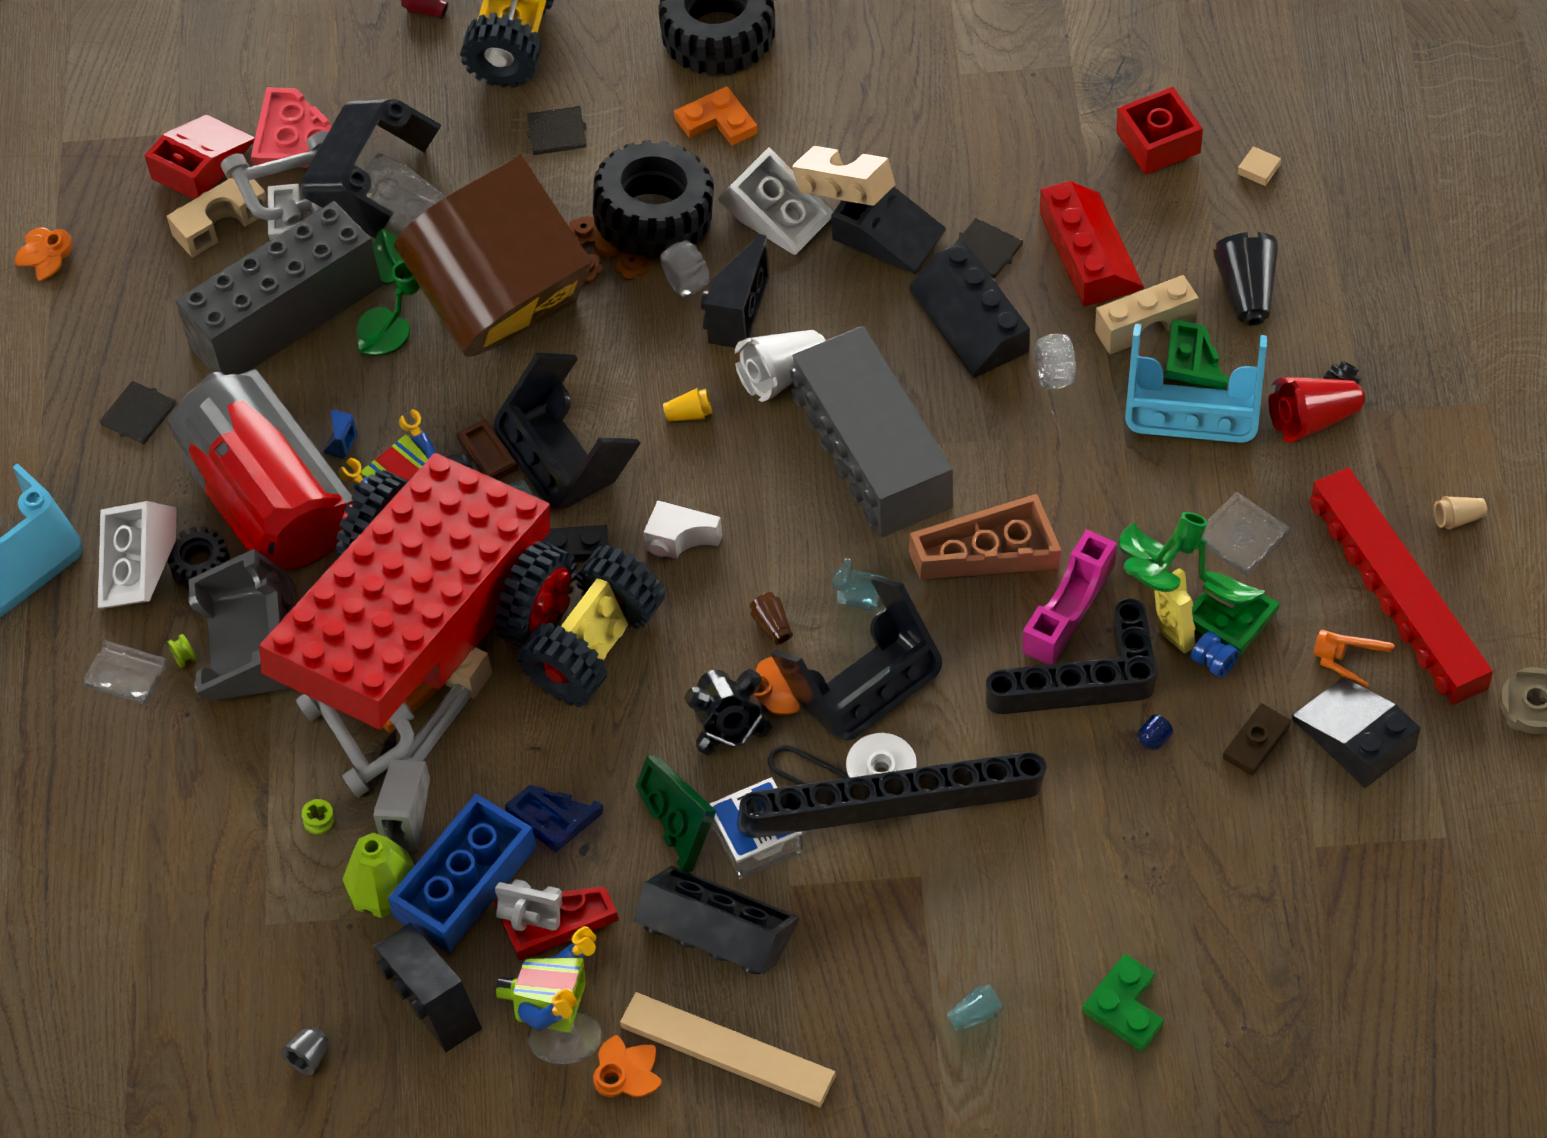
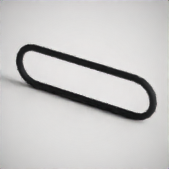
M789 745L774 748L768 757V765L774 773L798 785L807 783L779 770L773 764V758L778 752L783 750L791 751L844 778H849L846 772Z

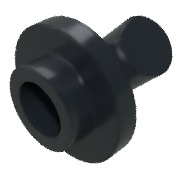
M1341 361L1340 365L1333 363L1323 378L1353 380L1357 384L1361 381V377L1357 375L1359 369L1345 361Z

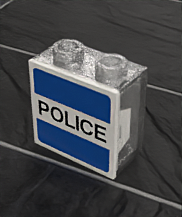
M772 777L710 803L717 811L711 827L738 879H742L803 852L802 838L806 836L805 831L749 838L741 834L737 828V817L742 797L753 791L777 788Z

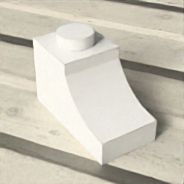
M657 501L644 530L646 551L658 557L667 556L678 559L680 553L694 546H718L722 538L721 517L662 501Z

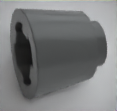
M316 1027L302 1029L281 1049V1055L296 1071L305 1075H313L328 1050L326 1043L328 1038L324 1032Z

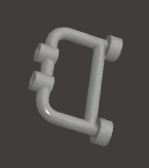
M320 131L311 135L306 141L310 150L308 152L252 167L248 166L243 154H233L221 162V168L227 178H234L248 209L253 215L267 221L282 218L286 226L294 225L302 219L301 213L311 211L314 214L322 209V207L307 199L296 202L290 199L274 208L263 207L259 203L249 180L311 164L328 132Z
M305 694L296 699L298 706L311 722L323 715L354 767L344 773L342 777L357 798L370 790L367 785L369 781L388 769L391 760H401L410 751L414 743V732L409 721L415 716L404 702L390 718V721L400 733L399 743L369 764L335 708Z

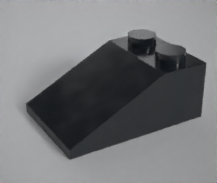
M760 234L712 279L709 291L703 292L701 310H705L703 329L707 330L708 343L736 348L738 342L750 338L770 276L767 235Z
M1344 677L1292 715V720L1364 788L1368 787L1416 750L1421 729L1396 704Z

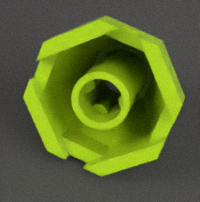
M371 833L359 838L342 879L355 910L361 912L368 910L374 916L381 918L392 914L388 897L415 866L408 851L386 836Z

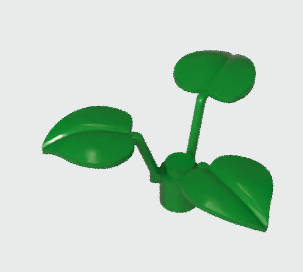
M385 229L379 231L373 243V250L381 283L392 284L395 282L397 288L395 290L396 304L393 313L386 307H375L367 310L359 319L356 329L358 351L370 356L390 354L406 343L411 327L406 319L398 317L401 313L402 296L413 295L420 289V286L394 248V243L398 236Z
M1183 512L1175 532L1165 546L1145 535L1134 522L1122 532L1119 538V549L1125 555L1131 557L1125 561L1123 565L1124 571L1152 589L1162 592L1176 590L1180 585V578L1167 570L1170 568L1178 551L1191 554L1195 549L1199 548V578L1205 582L1203 588L1208 593L1231 604H1247L1259 599L1265 592V590L1250 587L1223 574L1205 570V547L1208 541L1202 537L1208 522L1198 514ZM1155 563H1161L1163 565L1160 567Z

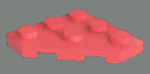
M266 87L251 154L252 164L256 166L310 151L306 144L307 139L320 131L329 132L332 127L329 124V120L315 106L312 107L304 99V95L296 88ZM310 164L301 167L308 168Z

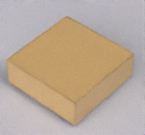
M1253 146L1239 165L1238 175L1266 186L1279 168L1281 158Z

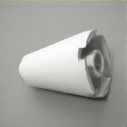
M815 330L746 338L738 342L735 348V354L740 352V361L735 363L739 378L751 396L757 394L761 397L759 399L761 402L772 399L793 383L790 369H793L792 354L826 340Z

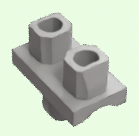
M517 879L511 884L499 882L495 887L498 899L496 918L510 920L514 930L523 931L527 924L555 931L560 926L562 891L559 888L548 886L543 891L531 889V886L526 881Z

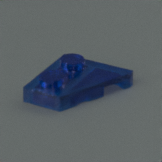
M528 785L505 804V811L531 826L534 836L554 852H557L603 814V805L597 801H593L591 805L572 801V795L561 792L553 793L549 792L546 788Z

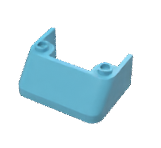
M1135 324L1125 414L1126 423L1132 431L1142 434L1238 443L1248 442L1255 437L1259 426L1267 336L1260 335L1257 367L1242 366L1235 369L1229 378L1228 390L1163 384V368L1161 364L1153 358L1139 356L1142 324Z
M18 463L12 468L22 490V495L18 500V507L25 519L0 537V618L75 562L83 552V545L79 535L52 496Z

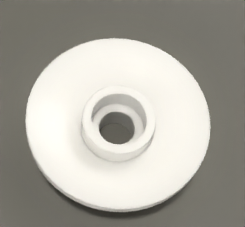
M889 733L870 734L858 740L850 749L846 760L847 774L850 778L885 773L877 772L878 768L887 769L885 772L916 768V756L911 746L896 735Z

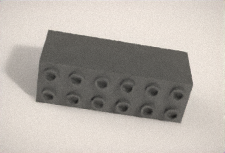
M333 201L179 297L175 302L189 347L212 372H222L224 375H239L250 371L382 285L371 238Z
M864 326L792 354L793 369H790V374L795 384V388L791 390L793 399L798 407L803 406L805 409L806 419L811 430H817L820 434V442L824 452L827 455L832 454L839 477L847 479L850 484L849 491L855 503L860 502L862 504L864 517L871 528L875 527L881 538L953 508V468Z

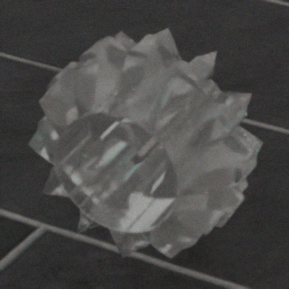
M687 240L677 242L661 253L663 275L666 276L668 284L672 285L676 293L683 297L693 295L709 284V271L706 268V262L702 258V253L697 251L694 244Z
M1057 333L1038 338L1035 347V361L1038 380L1041 382V385L1044 388L1052 389L1073 385L1077 374V363L1075 361L1073 343L1068 335H1059Z

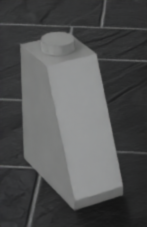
M414 758L391 760L373 814L378 834L386 836L408 852H418L430 783L426 761H419Z

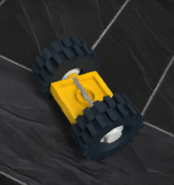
M483 0L478 20L474 18L470 26L468 25L460 52L461 62L463 65H467V72L469 74L475 72L477 80L480 81L484 78L487 80L486 84L491 86L495 82L499 83V87H505L506 84H510L511 88L518 86V82L524 85L528 79L531 80L541 51V41L538 40L539 35L537 33L542 15L546 13L547 9L550 10L554 0Z

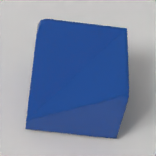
M331 410L334 431L324 448V453L345 459L358 435L354 417L352 414Z

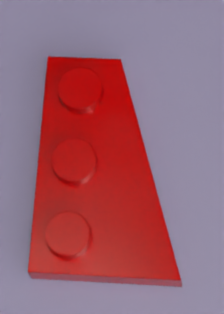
M605 886L563 891L562 906L560 908V926L556 931L528 924L523 931H518L512 928L510 920L501 918L500 920L520 961L572 940L574 933L582 927L586 926L591 931L619 921V917ZM493 900L495 910H497L498 900Z

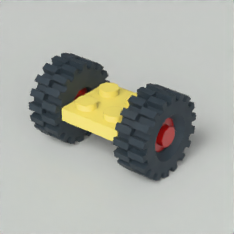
M606 545L605 548L599 546L595 549L579 570L575 579L578 581L576 583L577 588L583 590L581 592L583 598L561 626L558 625L555 628L552 623H547L546 625L542 623L537 626L517 653L516 658L519 659L517 661L519 666L524 667L523 673L532 678L531 682L535 686L540 685L543 688L541 691L547 695L551 693L555 699L559 701L562 699L570 706L574 703L576 707H581L590 701L607 677L608 670L604 667V659L612 646L623 635L627 627L630 628L631 625L634 629H639L640 626L644 627L665 599V590L661 589L663 587L662 582L655 580L657 575L653 571H648L646 569L647 565L644 562H637L635 560L636 556L631 553L626 555L623 549L616 548L614 551L612 546Z

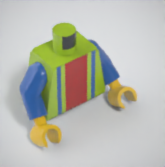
M414 409L410 411L415 420L414 425L407 424L403 415L399 419L400 427L405 431H410L411 437L405 434L362 471L361 463L355 458H349L346 463L353 469V474L349 473L344 467H341L338 471L340 479L346 482L353 481L355 483L353 487L359 494V486L363 482L367 483V477L371 474L375 475V472L379 470H386L406 480H410L427 460L436 453L425 430L421 431L418 426L421 422L420 413Z
M582 927L572 937L574 944L569 945L558 955L544 959L525 960L518 978H498L496 997L498 999L513 1000L515 1018L537 1031L549 1028L571 1033L586 986L584 960L582 957L583 954L590 956L595 952L596 945L594 941L596 940V935L588 927Z

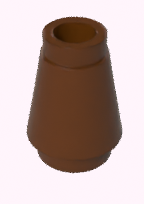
M767 592L758 596L750 603L749 607L752 610L750 615L776 645L788 641L793 636L779 597H775L772 592Z

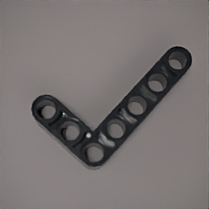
M1125 598L1120 600L1115 606L1113 631L1118 658L994 671L986 679L987 707L996 714H1011L1147 699L1154 692L1156 665L1146 609L1143 603L1135 598ZM1133 647L1138 648L1139 650H1131L1129 648ZM1134 677H1143L1145 679L1140 680ZM1101 680H1108V681H1110V682H1109V683H1102V682H1100V681H1101ZM1065 684H1075L1076 686L1071 687ZM1032 687H1039V688H1041V689H1040V690H1033V689H1030V688H1032ZM1000 690H1001V691H1006L1007 693L1001 694V693H997L996 691H1000Z

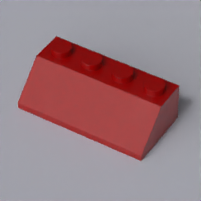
M1073 181L1040 189V215L1083 307L1144 290V285L1099 192Z

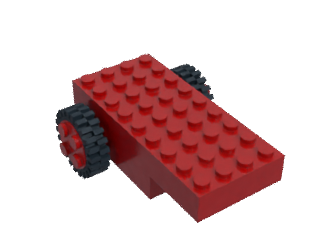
M434 453L410 480H406L386 470L376 471L375 475L371 474L367 477V483L363 482L359 486L360 494L354 493L351 498L354 503L347 505L339 525L343 527V530L337 533L336 538L340 540L336 544V551L339 552L337 560L260 643L261 674L380 730L422 681L440 689L467 658L471 650H474L495 624H497L495 632L498 633V637L519 647L523 646L540 624L552 623L556 628V619L561 620L569 607L570 597L567 595L573 592L574 586L570 584L576 579V574L573 572L577 569V566L574 563L576 559L571 553L543 541L550 532V503L437 453Z

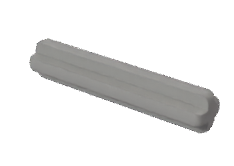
M459 684L452 687L415 736L410 751L401 760L414 758L423 761L470 699L471 695L466 687H462Z

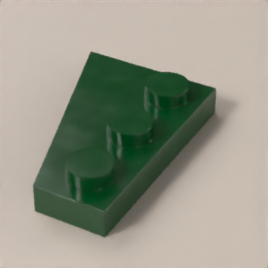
M647 756L635 786L652 818H658L666 832L663 838L667 846L675 848L679 856L677 864L681 872H693L717 811L659 756Z

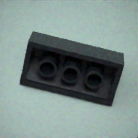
M965 241L936 253L910 284V292L973 378L1030 352L1029 326Z
M671 865L644 883L634 922L644 925V929L650 933L666 934L676 938V942L682 946L703 949L709 952V956L716 960H730L737 963L748 973L765 974L777 964L800 917L692 873L681 872L679 868Z

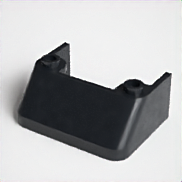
M397 99L347 102L341 109L299 185L302 195L319 207L323 208L335 201L366 234L375 239L379 231L385 228L394 212L367 197L372 184L371 178L367 172L357 167L355 163L376 125L425 153L441 127V124Z
M536 352L497 413L494 428L496 435L545 502L550 503V508L565 509L613 484L641 443L638 439L599 437L589 454H587L563 421L569 411L571 400L567 389L562 383L578 359L575 355Z
M877 576L871 579L885 607L875 615L870 625V633L876 646L826 683L818 671L808 669L801 657L778 650L771 653L794 697L835 737L844 740L856 738L935 678L941 670V654L904 584L901 582Z

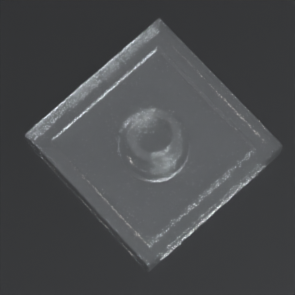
M1236 491L1207 520L1208 524L1202 538L1208 541L1205 547L1207 550L1247 577L1289 535L1290 527Z

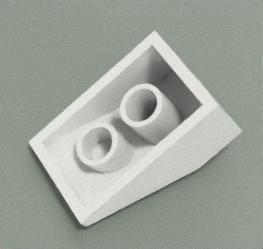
M770 147L718 198L741 223L761 235H767V239L793 255H796L831 219V215L834 212L819 196L799 192L793 170Z
M144 501L101 510L98 580L99 609L150 601L176 541L177 507Z

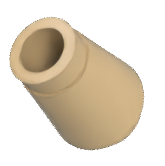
M1444 496L1434 504V519L1440 528L1445 527L1451 530L1486 517L1487 505L1483 498Z

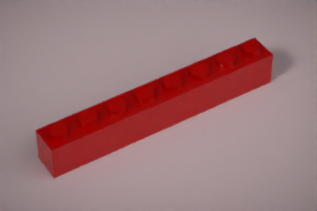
M1347 467L1313 482L1312 496L1310 497V505L1313 512L1317 516L1321 515L1327 524V529L1332 539L1339 541L1344 548L1348 562L1352 566L1355 565L1362 574V580L1369 591H1373L1378 597L1384 614L1387 617L1391 616L1396 623L1402 640L1405 643L1409 642L1416 652V658L1423 669L1427 668L1433 676L1438 692L1441 695H1446L1451 704L1455 705L1488 690L1493 670L1351 469Z

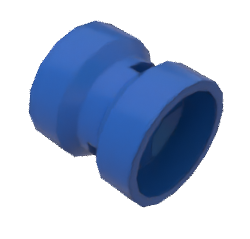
M1208 631L1196 643L1191 653V659L1199 665L1207 664L1210 672L1220 679L1226 676L1233 668L1240 651L1231 644H1221L1220 637L1212 631Z

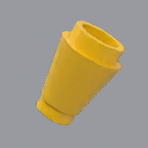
M695 388L669 402L663 403L667 422L706 419L707 415L713 414L707 389L699 390Z

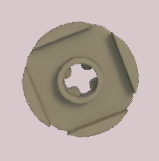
M1538 667L1524 668L1517 671L1516 676L1510 680L1508 678L1504 683L1500 696V707L1503 715L1506 717V723L1511 729L1521 730L1530 734H1547V669ZM1536 695L1539 696V701L1545 702V704L1534 706L1528 701L1532 699V696Z

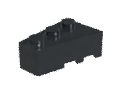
M411 923L374 945L380 960L375 962L378 970L385 980L390 978L393 980L392 984L402 1000L407 999L419 1020L423 1021L445 1053L482 1029L462 981Z

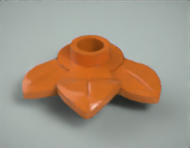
M36 228L31 230L24 236L27 244L22 246L17 252L14 265L16 267L35 266L37 280L39 282L47 280L60 269L62 259L71 253L73 243L70 234L63 229L50 231L47 228Z
M773 657L762 660L756 668V672L762 678L758 689L764 690V692L755 693L760 705L776 715H792L800 711V705Z
M618 1035L612 1036L602 1044L598 1052L600 1066L593 1075L594 1087L599 1094L605 1097H617L624 1093L631 1097L639 1098L652 1094L662 1085L661 1078L651 1072L656 1060V1047L654 1045H638L626 1049L624 1042ZM610 1077H616L618 1082L607 1084L606 1080Z

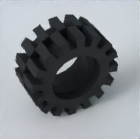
M201 526L200 532H197L196 527H191V533L186 534L183 530L179 532L181 539L176 538L167 562L173 578L176 579L177 584L180 586L184 584L185 589L189 590V579L230 560L224 538L221 534L218 536L217 531L214 529L208 532L207 527ZM207 552L211 554V557L202 564L189 565L186 563L188 558L196 553Z

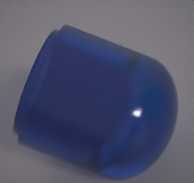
M1151 715L1139 729L1138 740L1146 749L1158 750L1173 734L1172 725L1160 715Z

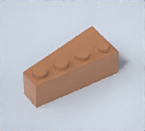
M1037 494L912 532L910 533L908 552L919 579L926 580L1059 569L1062 550Z

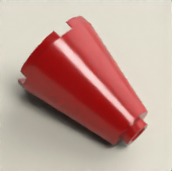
M1285 376L1273 381L1272 385H1276L1275 392L1269 394L1268 398L1269 414L1275 430L1283 431L1286 437H1282L1285 442L1294 443L1360 412L1365 402V393L1362 387L1353 380Z

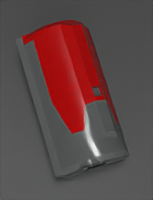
M256 369L239 375H224L222 372H213L206 376L200 384L184 396L177 408L170 413L168 424L172 429L173 437L182 449L184 464L247 551L257 550L283 570L303 567L318 560L326 553L336 550V544L340 542V540L336 539L337 533L343 530V527L339 525L347 505L354 503L351 499L352 495Z

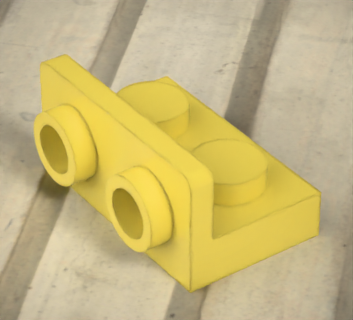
M1179 568L1172 572L1180 578V585L1176 590L1162 592L1154 589L1158 630L1185 654L1195 647V625L1192 616L1193 602L1187 593L1186 575Z

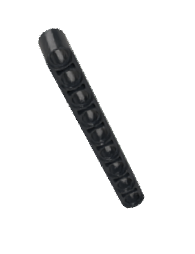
M1023 752L753 791L745 794L740 801L737 828L746 837L760 838L1030 798L1040 792L1047 766L1044 758L1039 754Z

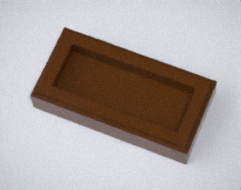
M486 419L457 433L459 442L482 474L499 480L518 470L516 461Z

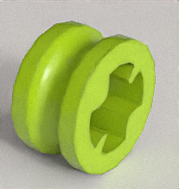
M180 634L177 641L169 640L167 644L176 662L183 668L186 666L185 663L187 661L195 662L197 658L184 634Z
M314 799L304 805L301 816L303 825L309 833L323 834L332 828L334 815L330 803L322 799ZM317 812L319 815H324V819L320 821L317 818L312 819V814Z

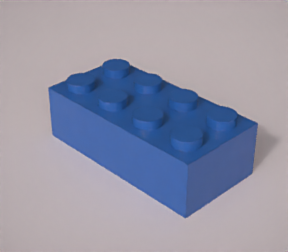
M476 793L388 897L393 918L405 926L411 923L424 938L446 952L451 953L497 897L495 887L498 883L508 884L536 850L532 827Z

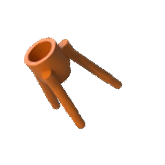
M1321 629L1315 643L1314 656L1321 657L1320 666L1330 668L1348 680L1367 689L1369 684L1334 661L1344 658L1347 646L1392 652L1395 645L1379 640L1339 635Z

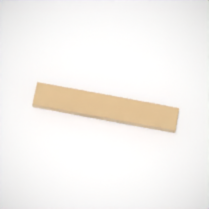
M635 992L620 1021L621 1028L819 1108H821L836 1077L834 1070L638 992Z

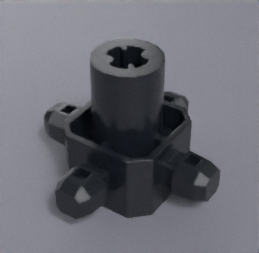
M747 669L735 682L722 670H710L699 679L697 687H692L687 691L684 699L688 706L694 709L696 719L703 730L696 740L698 751L710 755L716 751L721 743L734 748L745 744L751 735L765 737L769 734L772 724L763 715L762 707L755 696L762 680L759 673Z

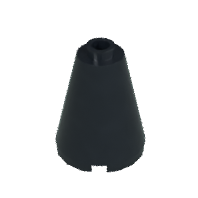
M1248 232L1229 235L1216 243V250L1213 248L1215 262L1237 319L1248 326L1260 325L1270 315L1278 253L1277 240L1274 236L1264 232H1258V237H1248Z

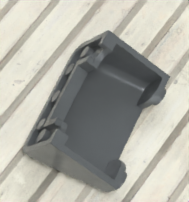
M252 549L189 579V604L195 612H199L207 618L211 669L205 667L196 673L194 686L197 694L209 701L290 689V687L261 674L259 653L260 643L297 604L295 586L289 574L260 552Z

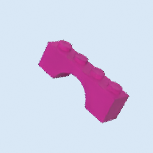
M1087 529L1085 530L1070 555L1067 569L1054 596L1046 606L1042 607L1039 605L1024 628L1022 653L1048 665L1056 663L1115 567L1116 542Z

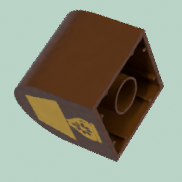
M521 154L431 206L413 220L400 233L394 243L397 253L466 357L490 351L576 302L592 264L583 247Z

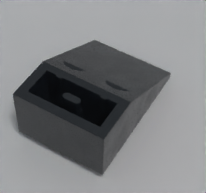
M895 187L874 206L842 200L831 215L832 240L913 274L918 272L946 231L945 226Z

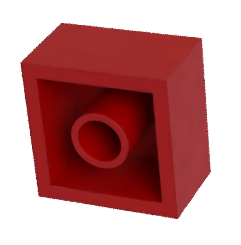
M1173 86L1117 108L1116 133L1145 175L1201 153L1203 128Z

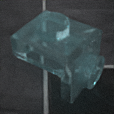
M845 558L842 569H836L832 582V588L837 589V603L877 612L881 599L871 579L875 576L885 579L886 577L853 570V560Z

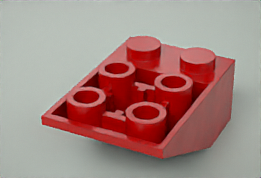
M204 115L163 134L144 156L151 179L192 199H196L204 192L213 189L225 176L221 168V162L233 154H244L254 143L255 137L208 115Z

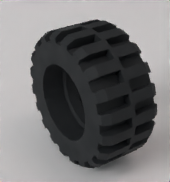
M660 0L658 5L663 46L666 47V51L672 59H676L677 63L684 68L691 67V71L695 73L708 72L709 76H717L718 73L724 72L726 75L734 74L737 69L743 71L751 66V62L757 63L764 57V52L769 51L773 44L772 40L775 38L774 0ZM713 12H727L738 16L729 22L721 24H707L697 21L698 18Z
M644 140L642 144L637 145L634 142L626 144L623 150L618 148L609 154V157H606L600 163L599 169L595 173L593 185L594 223L600 230V234L608 242L612 240V245L620 251L623 249L628 250L627 253L630 255L638 256V254L646 255V258L655 259V256L663 255V258L672 257L674 252L681 254L690 249V244L695 246L708 232L710 221L712 220L713 178L707 166L703 162L700 163V158L693 152L687 153L686 149L680 145L674 147L666 141L652 143L651 140ZM644 194H657L668 197L673 201L664 204H647L633 198Z

